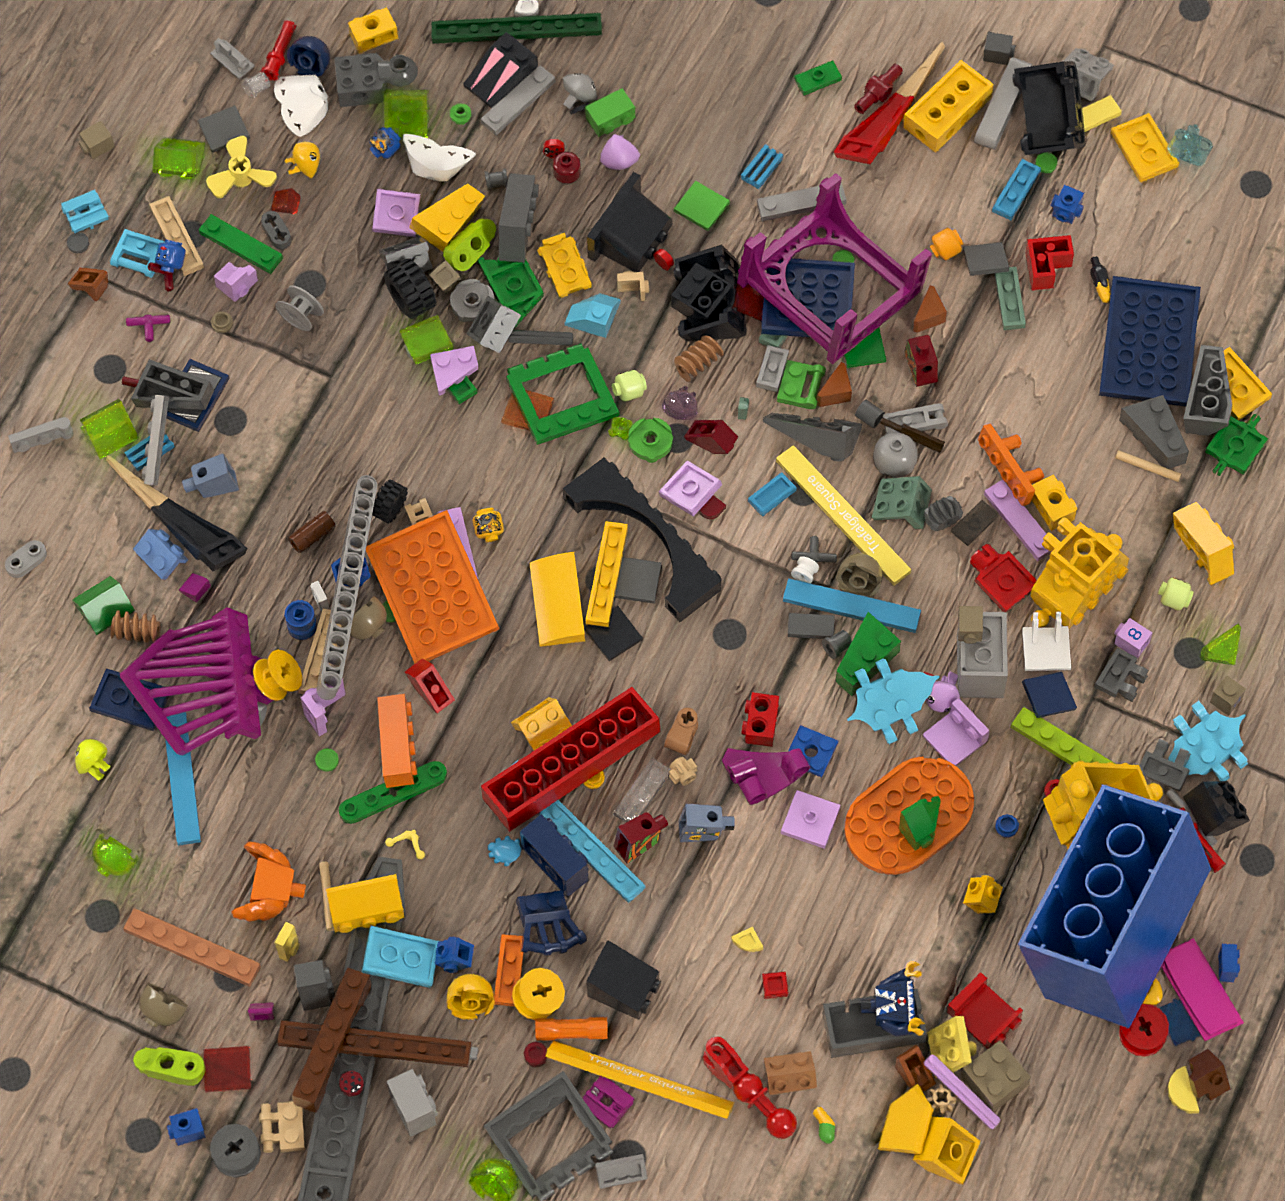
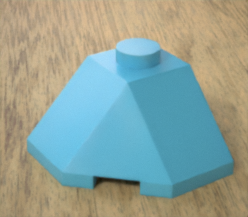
M599 293L573 304L564 324L565 326L606 338L621 299Z

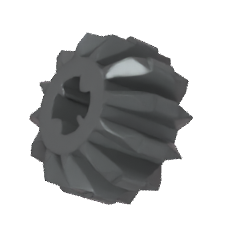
M948 496L930 504V507L925 509L923 515L931 530L939 531L957 523L962 518L963 511L959 501L957 502L956 498Z

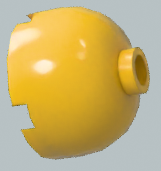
M476 974L461 975L454 979L448 987L447 1008L452 1010V1015L457 1018L477 1019L478 1016L476 1014L485 1013L487 1015L494 1008L493 989L490 983L482 976Z

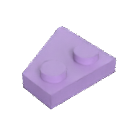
M474 346L430 354L439 395H443L446 393L445 390L454 383L457 385L465 376L471 375L479 369Z

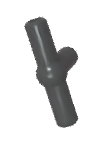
M817 536L810 537V552L793 551L791 554L792 560H798L799 557H808L816 563L837 562V554L819 553V538Z

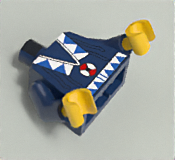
M910 961L906 968L890 975L881 981L879 985L875 986L874 999H861V1013H875L876 1025L895 1037L911 1035L913 1032L921 1036L924 1033L923 1030L917 1027L925 1023L915 1016L914 979H911V976L920 978L922 972H914V968L920 965L914 961Z

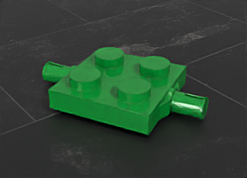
M1253 414L1247 423L1238 421L1230 416L1229 425L1218 431L1205 451L1219 461L1213 469L1214 474L1217 473V476H1221L1226 467H1230L1242 475L1245 474L1268 441L1267 437L1255 429V426L1261 420L1260 416L1256 417L1257 414Z

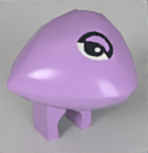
M950 671L947 677L944 675L941 681H935L933 684L932 692L925 700L933 711L948 712L951 710L952 702L957 698L960 699L959 691L955 686L958 675Z

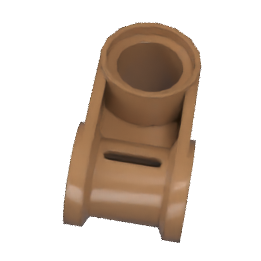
M683 708L679 711L666 737L665 748L683 755L688 754L698 729V716L695 710Z

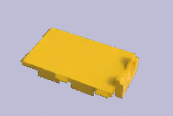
M564 232L542 240V247H539L537 251L544 260L548 270L546 271L548 277L552 279L559 297L563 298L573 292L591 288L592 284L585 268V262L583 258H580L574 237L566 238Z

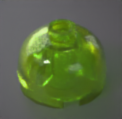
M100 833L92 847V858L98 865L96 870L106 877L110 874L123 876L129 873L140 860L139 856L136 854L133 858L128 854L132 852L131 849L111 836L108 840L104 839L105 834Z
M485 1159L479 1162L470 1174L469 1184L471 1188L483 1199L487 1195L493 1198V1201H511L518 1189V1176L512 1164L505 1159Z

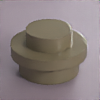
M223 311L217 312L211 319L212 328L218 333L228 332L233 327L231 315Z

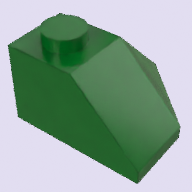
M939 796L933 797L931 802L921 799L901 812L899 830L915 851L921 847L922 849L928 847L934 841L941 802Z

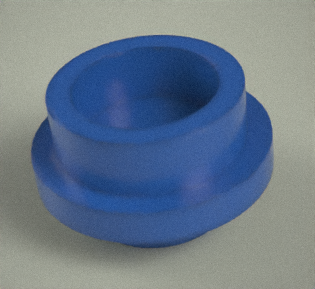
M1005 814L997 819L995 828L999 835L1008 838L1018 832L1019 823L1014 816Z

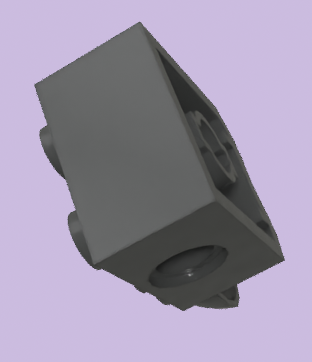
M378 53L334 57L340 107L383 103L387 96V83L394 86H406L412 83L418 75L416 63L404 55H395L389 60H383Z

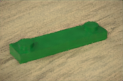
M212 214L199 229L200 235L269 274H272L283 259V255L280 252Z

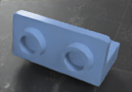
M148 529L133 550L161 579L166 580L179 563H186L188 559L184 555V550L178 545L173 544L169 540L170 536L164 530Z

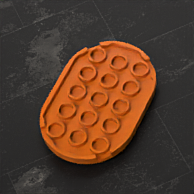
M922 756L902 762L861 793L851 804L845 821V838L851 853L865 867L883 874H902L918 868L958 837L969 824L974 808L972 786L968 778L957 766L944 759L924 758ZM939 796L941 802L934 841L924 849L921 847L915 851L899 830L901 812L921 799L931 802L933 797Z

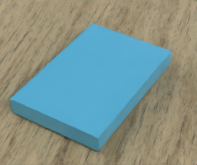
M371 926L369 928L362 973L431 988L436 967V948L440 941Z

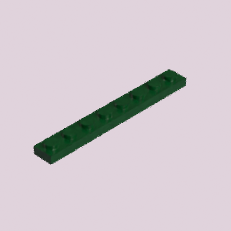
M601 13L431 21L432 44L497 41L506 32L516 40L602 35Z

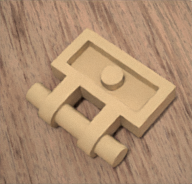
M294 1102L277 1103L278 1112L272 1113L270 1104H262L259 1122L262 1123L260 1143L263 1144V1152H273V1144L280 1143L281 1152L305 1150L303 1108L295 1106ZM279 1122V1133L273 1134L272 1123Z

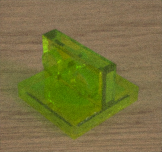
M120 399L80 419L82 424L80 429L83 435L91 442L99 459L139 439Z

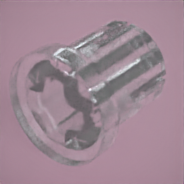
M261 72L251 78H244L242 85L246 94L253 99L257 97L258 93L269 88L270 82L266 74Z

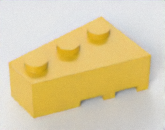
M467 183L412 217L409 228L443 252L450 241L464 229L480 209L485 195Z

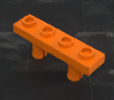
M991 423L984 425L978 437L980 446L986 451L991 463L1000 472L1003 481L1012 490L1013 496L1018 499L1022 506L1029 505L1036 491L1032 484L1044 479L1042 469L1036 468L1023 472L1010 453V450L1021 447L1022 442L1019 435L1015 434L1001 439Z

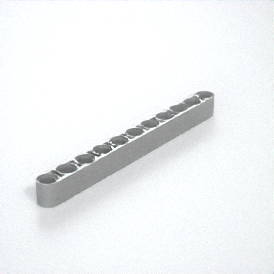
M363 475L358 479L352 495L316 688L318 696L324 700L333 699L342 682L377 491V482L369 475ZM343 584H347L351 588L345 587ZM325 684H330L333 688H329Z

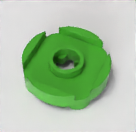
M643 418L635 422L630 428L628 444L635 456L649 463H654L670 452L673 444L672 431L670 426L659 418L648 420ZM653 435L655 436V442L648 443L645 437Z

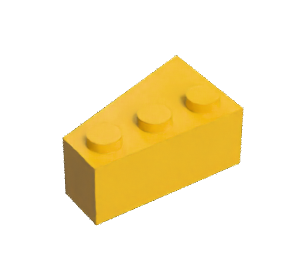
M1195 502L1174 512V529L1188 551L1193 549L1199 558L1196 561L1199 568L1204 566L1208 572L1207 580L1209 584L1213 585L1233 575V541L1229 536L1226 537L1217 522L1214 523L1208 511L1205 508L1202 509Z

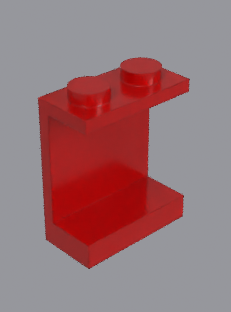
M980 972L948 1004L947 1013L951 1017L963 1016L966 1030L985 1048L989 1049L1000 1040L1003 1042L1006 1038L1005 1034L1010 1029L1014 1031L1021 1024L1023 1010L1019 1007L1015 1011L986 985L988 978Z

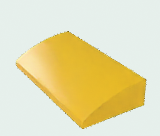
M574 552L552 555L530 562L540 647L584 642L585 633Z

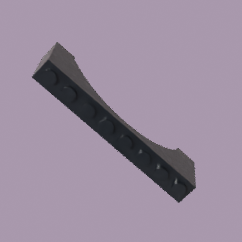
M603 457L563 488V499L577 514L582 510L618 512L639 520L656 533L668 551L673 569L672 585L669 595L665 597V607L679 622L683 621L721 591L722 578L718 572L711 570L707 566L706 560L700 554H695L691 544L686 539H681L678 536L676 528L671 523L667 524L662 519L663 516L660 511L648 504L645 495L641 492L638 493L634 489L630 479L624 478L613 462L609 463Z

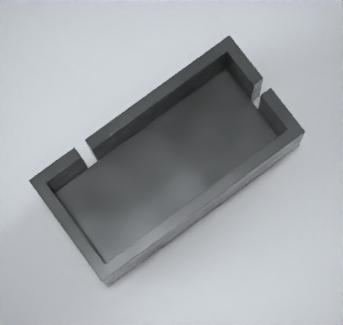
M917 988L914 989L915 1016L924 1022ZM874 996L850 999L848 1005L849 1012L844 1013L845 1001L823 1004L822 1014L831 1058L926 1042L927 1031L925 1024L917 1027L924 1031L921 1036L913 1032L911 1035L895 1037L876 1025L875 1013H861V999H874Z

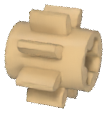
M680 757L670 764L669 777L674 784L680 782L685 786L696 779L697 775L695 772L698 770L692 758L686 760L684 757Z
M940 1084L939 1089L936 1091L931 1088L929 1093L932 1097L926 1099L932 1104L933 1112L940 1113L941 1117L946 1111L952 1113L953 1107L950 1104L956 1103L957 1100L956 1097H951L952 1092L949 1089H944L942 1084ZM937 1098H938L939 1100H941V1099L944 1098V1099H946V1101H945V1102L941 1101L940 1103H938V1102H937Z

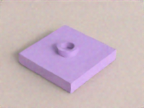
M377 189L372 232L415 237L416 232L410 229L409 226L412 217L418 214L420 194Z
M687 460L661 488L659 494L662 498L694 517L722 486L721 480Z
M796 790L781 829V834L825 849L841 805Z

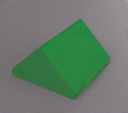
M111 576L72 599L96 635L111 627L112 619L117 610L120 611L121 617H124L126 611L129 612V615L135 612L120 583Z

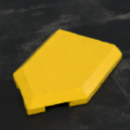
M918 1084L890 1104L878 1145L879 1150L921 1154L934 1109L927 1101Z

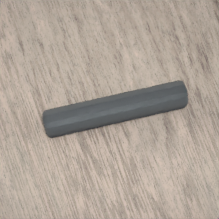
M513 330L508 341L510 343L572 345L573 333Z

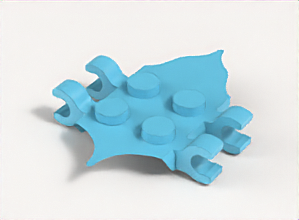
M883 658L875 662L882 677L873 682L869 681L865 669L862 668L854 672L861 687L856 690V710L847 721H864L875 732L881 729L887 743L891 744L897 741V737L890 726L892 723L902 719L908 733L912 734L918 731V727L911 714L921 710L923 702L932 692L933 684L940 676H929L923 672H907L903 669L891 673L886 659Z
M1198 700L1191 706L1194 714L1201 720L1198 724L1190 728L1181 715L1173 719V724L1181 732L1182 736L1174 741V749L1168 760L1175 762L1180 748L1185 749L1191 754L1184 766L1190 770L1188 775H1206L1213 771L1220 781H1227L1230 778L1229 773L1221 765L1222 763L1232 758L1240 769L1248 765V759L1239 751L1243 746L1239 735V726L1246 715L1229 718L1217 711L1209 715Z

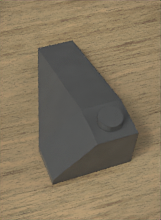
M1201 345L1183 419L1186 433L1208 436L1229 425L1233 407L1223 347Z
M770 413L763 417V422L819 454L831 457L833 461H843L852 455L862 429V423L842 419H834V422H822L820 420L821 417L801 420L799 415Z

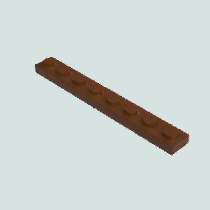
M281 1020L277 1044L281 1047L312 1050L322 1025ZM349 1028L339 1053L468 1068L472 1043L470 1041Z

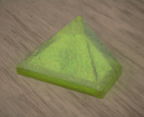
M1239 623L1204 646L1200 658L1203 661L1235 665L1241 632Z

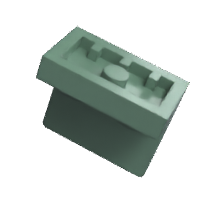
M920 476L881 479L872 518L874 520L904 518L914 529H923L925 522L923 514L925 509L928 508L932 489Z

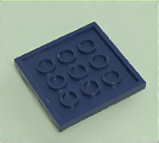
M791 258L785 271L786 283L790 292L830 329L834 330L836 321L852 309L855 263ZM779 259L777 263H782L783 260ZM768 268L766 273L777 275L780 271L776 268ZM776 281V284H777V285H780L781 282H780V281ZM764 298L761 334L810 337Z

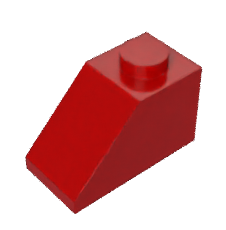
M422 658L405 671L415 690L435 713L438 714L455 701L432 663Z

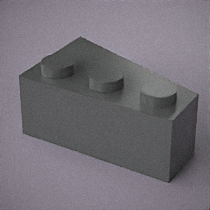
M149 359L131 400L136 407L150 408L151 401L155 399V395L169 396L168 409L206 410L214 388L208 380Z

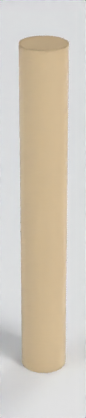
M1119 450L1115 459L1179 482L1182 475L1176 471Z
M321 862L319 867L326 930L333 931L334 927L326 892L327 888H331L329 863Z

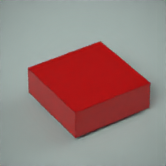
M786 971L762 974L765 999L788 997Z

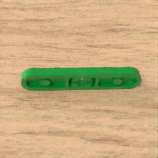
M432 761L418 767L417 775H414L413 785H405L404 788L402 786L391 787L394 790H398L396 797H393L392 794L387 795L390 793V788H386L385 783L355 795L340 804V818L348 824L357 823L435 788L447 779L446 767L439 761Z

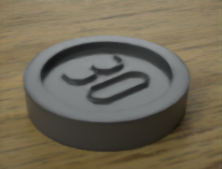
M81 232L71 234L67 239L68 249L73 253L86 251L89 247L88 237Z

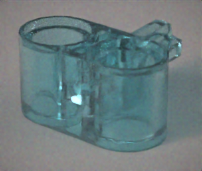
M1193 124V126L1189 125L1187 130H1176L1167 146L1168 153L1188 163L1202 166L1213 148L1212 142L1199 135L1200 129L1197 128L1198 125Z

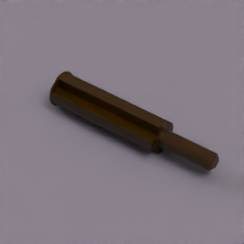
M885 418L880 420V424L905 434L914 442L938 453L944 447L945 441L908 425L902 424L901 426Z

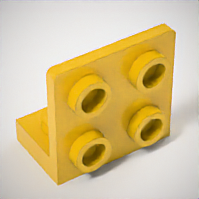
M550 697L511 722L515 730L522 731L533 751L572 726L557 699Z

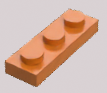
M501 935L494 1005L514 1006L512 998L513 987L521 979L524 952H521L522 936Z

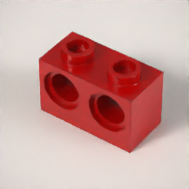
M752 692L751 700H746L745 714H748V721H743L741 735H745L746 744L773 747L779 696ZM759 706H764L767 708V710L761 712L758 711L756 708ZM756 727H761L764 729V731L757 733L753 731V729Z

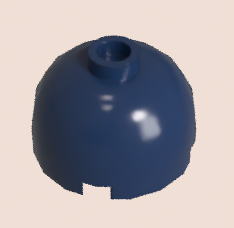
M315 36L301 37L287 50L288 62L291 67L294 65L298 69L296 73L299 75H316L319 77L324 74L330 65L331 54L329 48L321 39Z

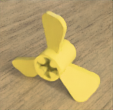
M239 136L228 141L226 145L231 157L228 164L229 170L211 175L206 180L207 186L213 195L217 198H223L233 184L237 187H246L253 180L263 187H270L276 181L277 175L273 171L251 169L250 161L245 157L247 138Z

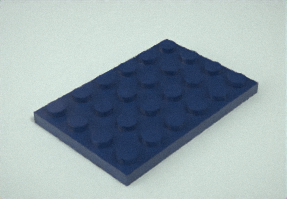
M1113 276L1099 396L1145 401L1164 395L1168 405L1187 406L1191 386L1201 287Z

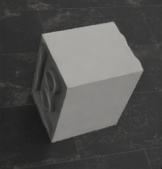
M983 612L982 642L968 644L964 641H958L957 629V689L960 697L1004 698L1008 677L1007 612Z

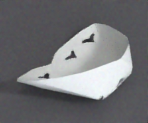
M316 75L282 76L277 79L274 93L276 99L282 103L281 114L284 122L297 136L301 137L308 134L322 121L328 111V95ZM288 109L293 111L291 117H289ZM294 123L301 124V130H299L298 127L294 125Z
M404 134L403 141L412 171L417 176L426 179L447 182L476 155L475 152L451 145L440 147L430 139L412 134ZM408 140L416 142L411 145V143ZM423 144H425L426 146H430L431 148L425 149ZM448 152H451V153L456 152V154H454L453 156H451Z

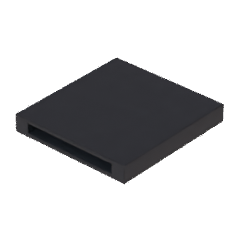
M619 606L612 609L609 627L589 624L584 627V630L608 661H611L643 640V637Z

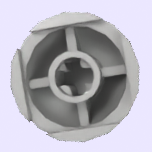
M900 432L887 433L880 437L873 453L874 465L882 474L891 475L892 478L904 477L911 473L918 459L916 443L909 436Z

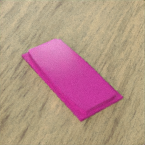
M1192 938L1171 948L1161 968L1203 1040L1207 1041L1244 1024L1195 939Z

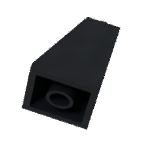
M607 940L586 981L587 997L639 1020L642 1013L646 1015L651 1005L649 999L652 993L656 994L662 981L659 980L658 970Z

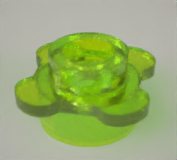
M614 417L611 421L612 427L608 430L609 436L621 437L622 440H627L629 438V430L633 425L632 421L624 417Z

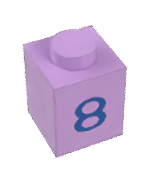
M1131 618L1125 624L1121 623L1114 633L1116 635L1115 645L1137 657V659L1148 646L1152 637V632Z

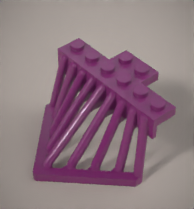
M228 607L212 616V619L177 630H167L120 673L123 682L176 754L182 756L222 733H225V738L227 739L236 734L252 739L260 737L261 728L258 702L269 704L273 701L258 689L254 681V664L263 658L252 655L247 614ZM207 629H212V630H213V631H210V632H206V633H202V634H198V635H194V636L182 638V637H185V636H188V635H191V634H195V633H198V632H201V631H204V630H207ZM207 641H212V643L199 644ZM207 652L211 653L210 655H200V656L182 657V656H188V655H194V654H201V653H207ZM202 664L211 665V666H205V667L172 668V667H182V666H192V665H202ZM206 676L215 679L212 681L154 688L152 690L145 688L140 682L141 679ZM208 690L219 693L166 708H160L153 700L157 697ZM211 705L222 706L219 710L178 727L173 726L167 719L168 716ZM218 719H223V723L187 743L181 738V735Z

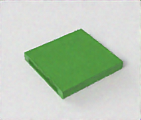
M695 181L676 205L674 212L709 231L729 205L730 200Z

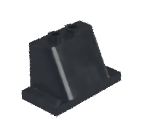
M635 172L630 175L587 235L588 259L596 262L602 254L633 272H640L648 259L652 260L658 245L665 242L668 231L672 227V218L641 193V175Z

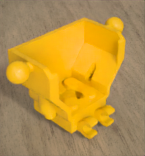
M1063 517L1058 522L1057 530L1061 534L1067 535L1064 540L1060 542L1050 532L1043 537L1044 542L1042 546L1052 552L1046 567L1034 584L1030 596L1034 603L1043 609L1035 611L1038 612V628H1044L1048 625L1049 616L1056 619V612H1061V625L1068 626V629L1073 625L1077 626L1083 620L1084 613L1088 609L1093 610L1099 602L1098 598L1102 594L1107 595L1113 588V583L1117 579L1121 580L1127 574L1129 558L1120 551L1123 541L1119 535L1110 534L1106 536L1103 533H1097L1092 528H1087L1081 522L1074 526L1067 518Z
M1078 761L1071 765V769L1061 775L1058 786L1051 791L1050 795L1043 799V802L1061 845H1066L1067 849H1069L1103 784L1153 801L1161 799L1163 795L1162 787L1157 783L1147 785L1139 765H1129L1128 763L1114 764L1113 762L1099 763L1098 761L1085 763L1084 761Z

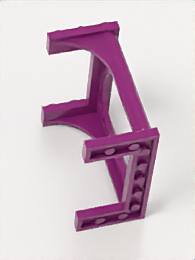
M837 173L830 178L826 177L820 183L814 211L809 216L805 215L795 227L788 228L781 238L774 239L767 249L764 250L767 237L761 232L755 237L751 236L746 240L737 283L743 288L749 284L828 352L826 359L832 365L922 292L932 253L924 249L911 260L909 270L907 271L866 237L855 226L843 207L839 195L842 178ZM823 228L827 235L824 238H819L815 231ZM832 233L834 234V237L838 239H832ZM811 235L812 239L806 240ZM814 245H834L847 249L857 255L898 291L857 325H855L858 314L850 309L836 321L834 330H832L792 295L786 283L785 271L791 258L799 251ZM779 259L783 260L782 263H777ZM768 268H776L780 271V273L777 275L767 274L765 270H767ZM776 281H780L781 284L777 285Z

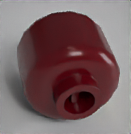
M566 151L559 153L554 158L553 174L557 181L570 184L577 181L580 177L581 163L576 154Z

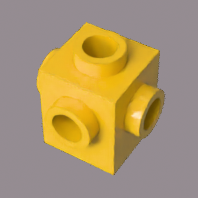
M988 875L970 878L963 904L978 914L995 913L1003 887L996 883L993 877Z

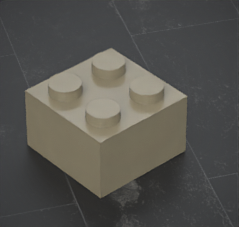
M1001 1040L974 1059L972 1063L966 1065L962 1069L961 1078L975 1095L993 1112L1027 1088L1031 1076Z

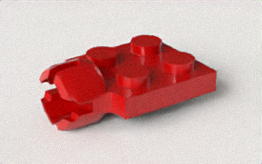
M985 544L981 547L982 551L978 549L970 560V564L979 572L975 582L1003 612H1008L1031 593L1037 580L1010 551L1005 554H999L990 544Z

